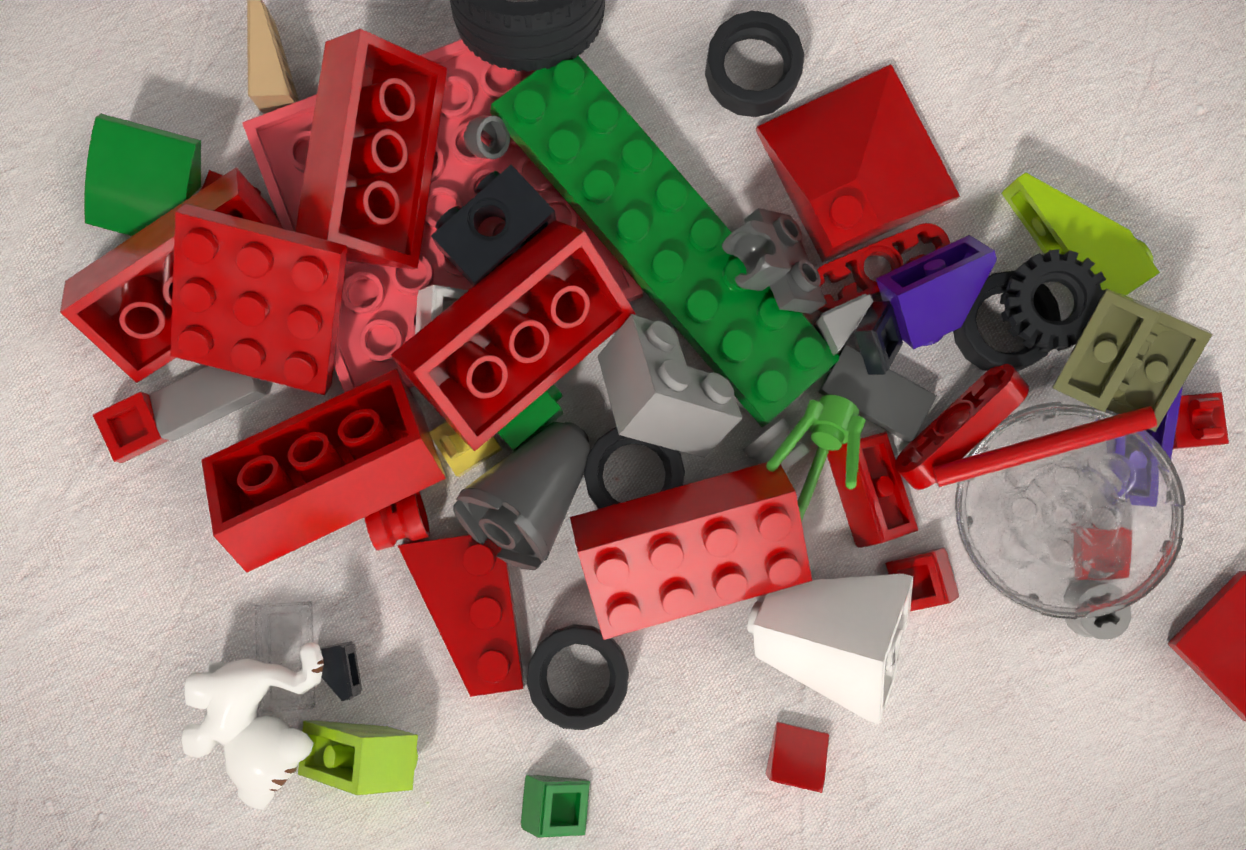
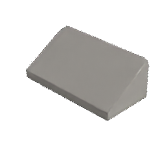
M207 366L149 394L157 430L161 438L175 441L267 396L258 378Z

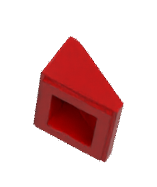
M944 547L885 563L888 575L906 574L913 576L910 611L949 604L959 598L948 554Z
M776 721L765 772L768 779L773 782L822 793L825 782L829 734Z

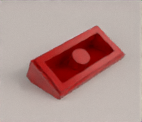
M887 431L860 439L857 484L854 489H848L845 484L847 443L842 444L839 450H829L827 458L854 543L858 548L881 544L918 531L901 475L895 469L896 459Z

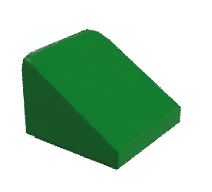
M527 775L524 782L521 828L537 838L585 835L590 781L577 778Z

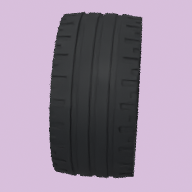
M450 0L455 25L460 38L468 46V49L471 52L473 51L475 56L480 57L485 62H489L491 65L516 71L541 70V68L550 69L551 67H556L561 61L575 59L577 55H581L595 41V37L598 36L605 11V0H538L511 2L507 0Z

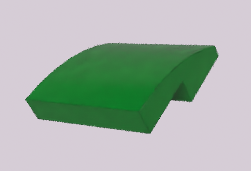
M102 113L95 117L85 175V224L133 236L192 197L201 188V140Z

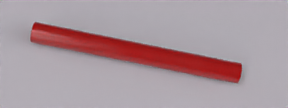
M1147 406L932 467L937 486L942 487L1157 427V419L1152 407Z

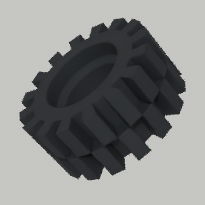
M1059 249L1049 250L1044 255L1039 253L1031 257L1008 278L1004 287H1007L1006 291L1001 295L1000 304L1005 305V310L1001 313L1003 322H1010L1012 326L1008 330L1013 337L1019 335L1024 339L1021 344L1028 348L1034 345L1038 346L1039 351L1049 352L1053 349L1061 351L1076 345L1105 290H1102L1100 283L1106 279L1102 271L1096 275L1091 271L1090 268L1095 263L1089 258L1081 262L1076 259L1079 254L1077 252L1069 250L1062 255L1059 254ZM1045 282H1058L1070 290L1074 299V306L1067 319L1049 321L1038 314L1033 300L1039 285Z

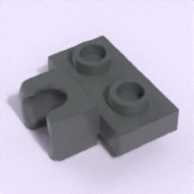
M758 208L744 219L745 224L733 231L722 243L723 250L727 254L737 256L746 267V274L740 273L735 277V282L739 287L762 291L770 286L777 305L781 310L812 314L826 304L819 286L821 282L819 273L808 259L801 242V229L791 215Z

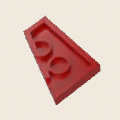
M471 535L397 545L470 697L524 689L525 683L509 565L497 557L502 548L490 539H487L483 545L479 544Z

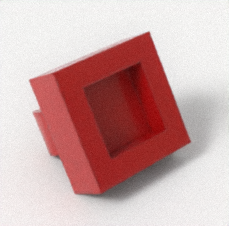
M1222 392L1181 396L1173 449L1229 444Z

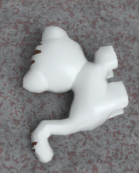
M307 642L300 648L302 670L299 672L279 664H265L257 659H241L223 663L209 661L207 673L193 672L187 676L185 682L186 705L207 709L201 724H188L185 726L181 740L184 754L198 758L210 753L216 746L223 745L226 773L238 787V797L249 807L264 810L273 799L274 792L286 784L296 772L299 762L304 760L312 751L314 743L306 733L299 729L289 728L279 718L270 716L258 717L257 710L259 702L268 691L270 685L297 694H304L320 683L324 661L319 645L314 642Z

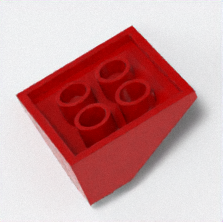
M892 64L756 127V132L822 263L960 197Z

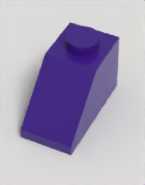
M968 235L876 278L882 301H890V304H892L902 340L913 350L920 346H929L939 342L944 335L961 328L997 261L995 250Z

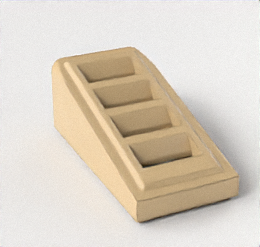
M247 0L248 96L263 114L298 102L299 98L274 18L262 0Z

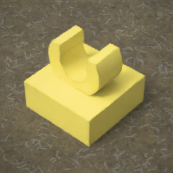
M447 422L430 431L434 443L456 477H461L502 450L493 436L480 448L473 451Z

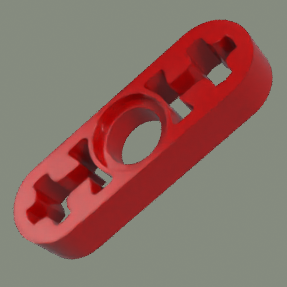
M922 223L820 266L817 269L821 280L820 288L825 283L824 277L828 276L832 283L846 279L851 274V271L846 267L848 265L852 266L855 282L842 288L837 294L838 300L834 301L831 294L824 295L826 304L819 308L818 311L824 313L864 294H870L871 298L880 294L877 282L871 280L864 271V263L868 257L874 255L884 257L889 262L891 271L925 256V254H920L910 258L903 264L901 255L911 251L919 243V237L924 244L932 242L935 246L934 251L950 244L948 235L941 227L935 224ZM857 285H858L859 288L862 289L863 291L857 292Z
M1010 364L991 368L900 452L895 461V469L914 489L921 490L936 483L932 467L962 459L1025 400L1029 392V385Z

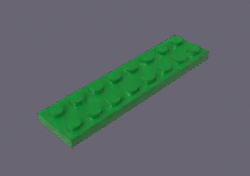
M579 55L575 59L561 61L556 67L536 70L491 104L490 114L503 120L510 137L713 372L729 380L734 389V396L761 427L769 424L839 361V356L837 354L833 356L828 343L801 312L779 309L770 286L762 291L744 289L737 285L735 277L740 273L746 274V267L737 256L727 254L722 248V243L732 232Z

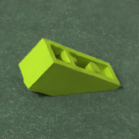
M1025 172L1001 193L1044 254L1049 250L1059 249V254L1064 255L1070 250L1079 253L1076 258L1077 260L1082 262L1089 258L1095 264L1090 268L1095 275L1102 271L1106 279L1100 283L1102 290L1107 288L1126 296L1160 273L1153 263V255L1148 246L1141 240L1136 239L1129 229Z

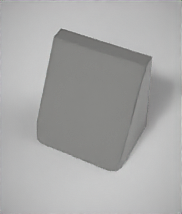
M864 294L822 313L815 321L814 328L828 343L833 356L841 350L873 303L870 294Z

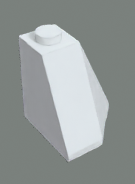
M890 574L820 579L766 594L763 603L758 601L754 603L748 620V632L754 634L755 657L862 718L880 724L899 662L897 656L900 649L902 631L906 630L911 610L913 576Z

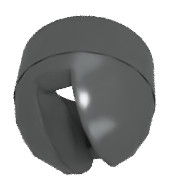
M482 115L471 119L463 135L466 148L471 154L479 158H500L505 154L510 144V134L503 120L497 116ZM481 136L491 140L489 146L481 141Z

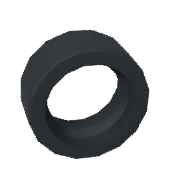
M752 10L732 16L718 27L709 43L705 77L710 93L722 107L736 115L759 117L774 113L789 101L802 75L805 54L799 35L787 21L769 12ZM746 39L762 40L775 47L784 62L783 74L778 83L769 89L761 91L746 90L733 83L727 76L724 67L725 55L734 43Z
M1015 271L993 273L988 276L961 328L953 331L955 343L965 359L981 370L988 371L995 366L1010 364L1016 371H1020L1046 357L1049 353L1039 351V347L1035 345L1030 348L1024 347L1017 352H999L987 345L978 332L976 317L979 307L984 300L992 295L1004 293L1007 288L1004 285ZM1045 284L1039 285L1033 300L1036 311L1040 316L1049 321H1061L1057 300Z
M617 427L597 439L587 456L584 478L588 495L598 509L620 503L612 498L605 488L603 471L604 465L611 453L621 446L630 444L644 445L657 453L663 462L665 470V481L661 491L683 486L685 470L681 453L677 450L621 436L618 434Z
M573 624L555 630L540 642L529 661L526 684L533 705L546 720L563 729L586 730L602 725L618 712L627 694L629 669L623 650L613 638L603 640L600 629L594 626ZM574 644L588 645L599 651L607 661L610 671L609 686L604 696L594 705L584 708L568 707L557 701L550 692L547 682L548 665L553 656L561 649Z

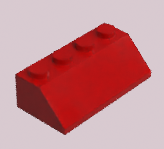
M361 28L325 42L295 232L348 245L346 261L418 269L447 75L446 67Z
M237 167L65 281L60 313L136 383L175 359V357L170 356L175 212L183 204H189L283 229L269 204Z
M554 220L395 350L391 356L423 397L473 451H476L616 332L631 314L636 315L586 232Z

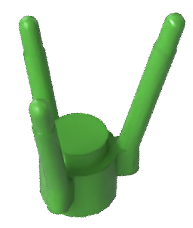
M826 395L821 397L819 402L810 400L804 416L766 465L767 470L775 471L810 428L812 432L811 440L818 448L798 498L801 522L809 506L829 450H839L842 444L847 443L845 484L848 489H854L857 484L860 435L866 420L859 416V409L853 402L841 396Z

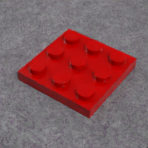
M183 204L175 212L170 356L326 395L332 385L348 245Z

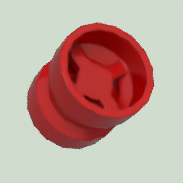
M420 491L364 517L370 540L376 551L394 547L397 540L406 537L412 541L430 537L428 516Z

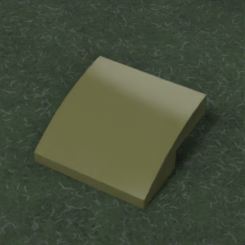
M1106 288L1052 387L1102 412H1105L1107 409L1115 414H1122L1151 406L1157 419V427L1150 430L1156 432L1213 334L1200 326Z

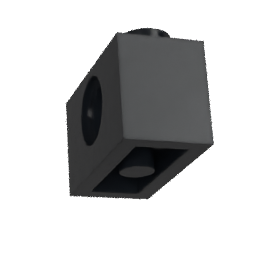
M512 165L508 166L501 174L498 171H494L487 175L476 187V196L462 208L455 206L444 213L435 225L437 230L431 235L438 249L473 287L556 220L555 210ZM486 218H502L506 224L499 234L489 237L478 232L480 224Z

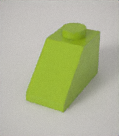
M317 720L303 721L302 732L306 733L314 744L311 753L299 762L298 775L354 795L413 790L414 772L418 762L417 734L388 726Z

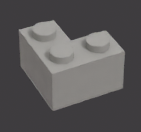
M631 314L598 355L618 434L621 436L705 458L742 420L734 396V389L729 380L720 374L708 373L687 366L675 329L662 321H652Z

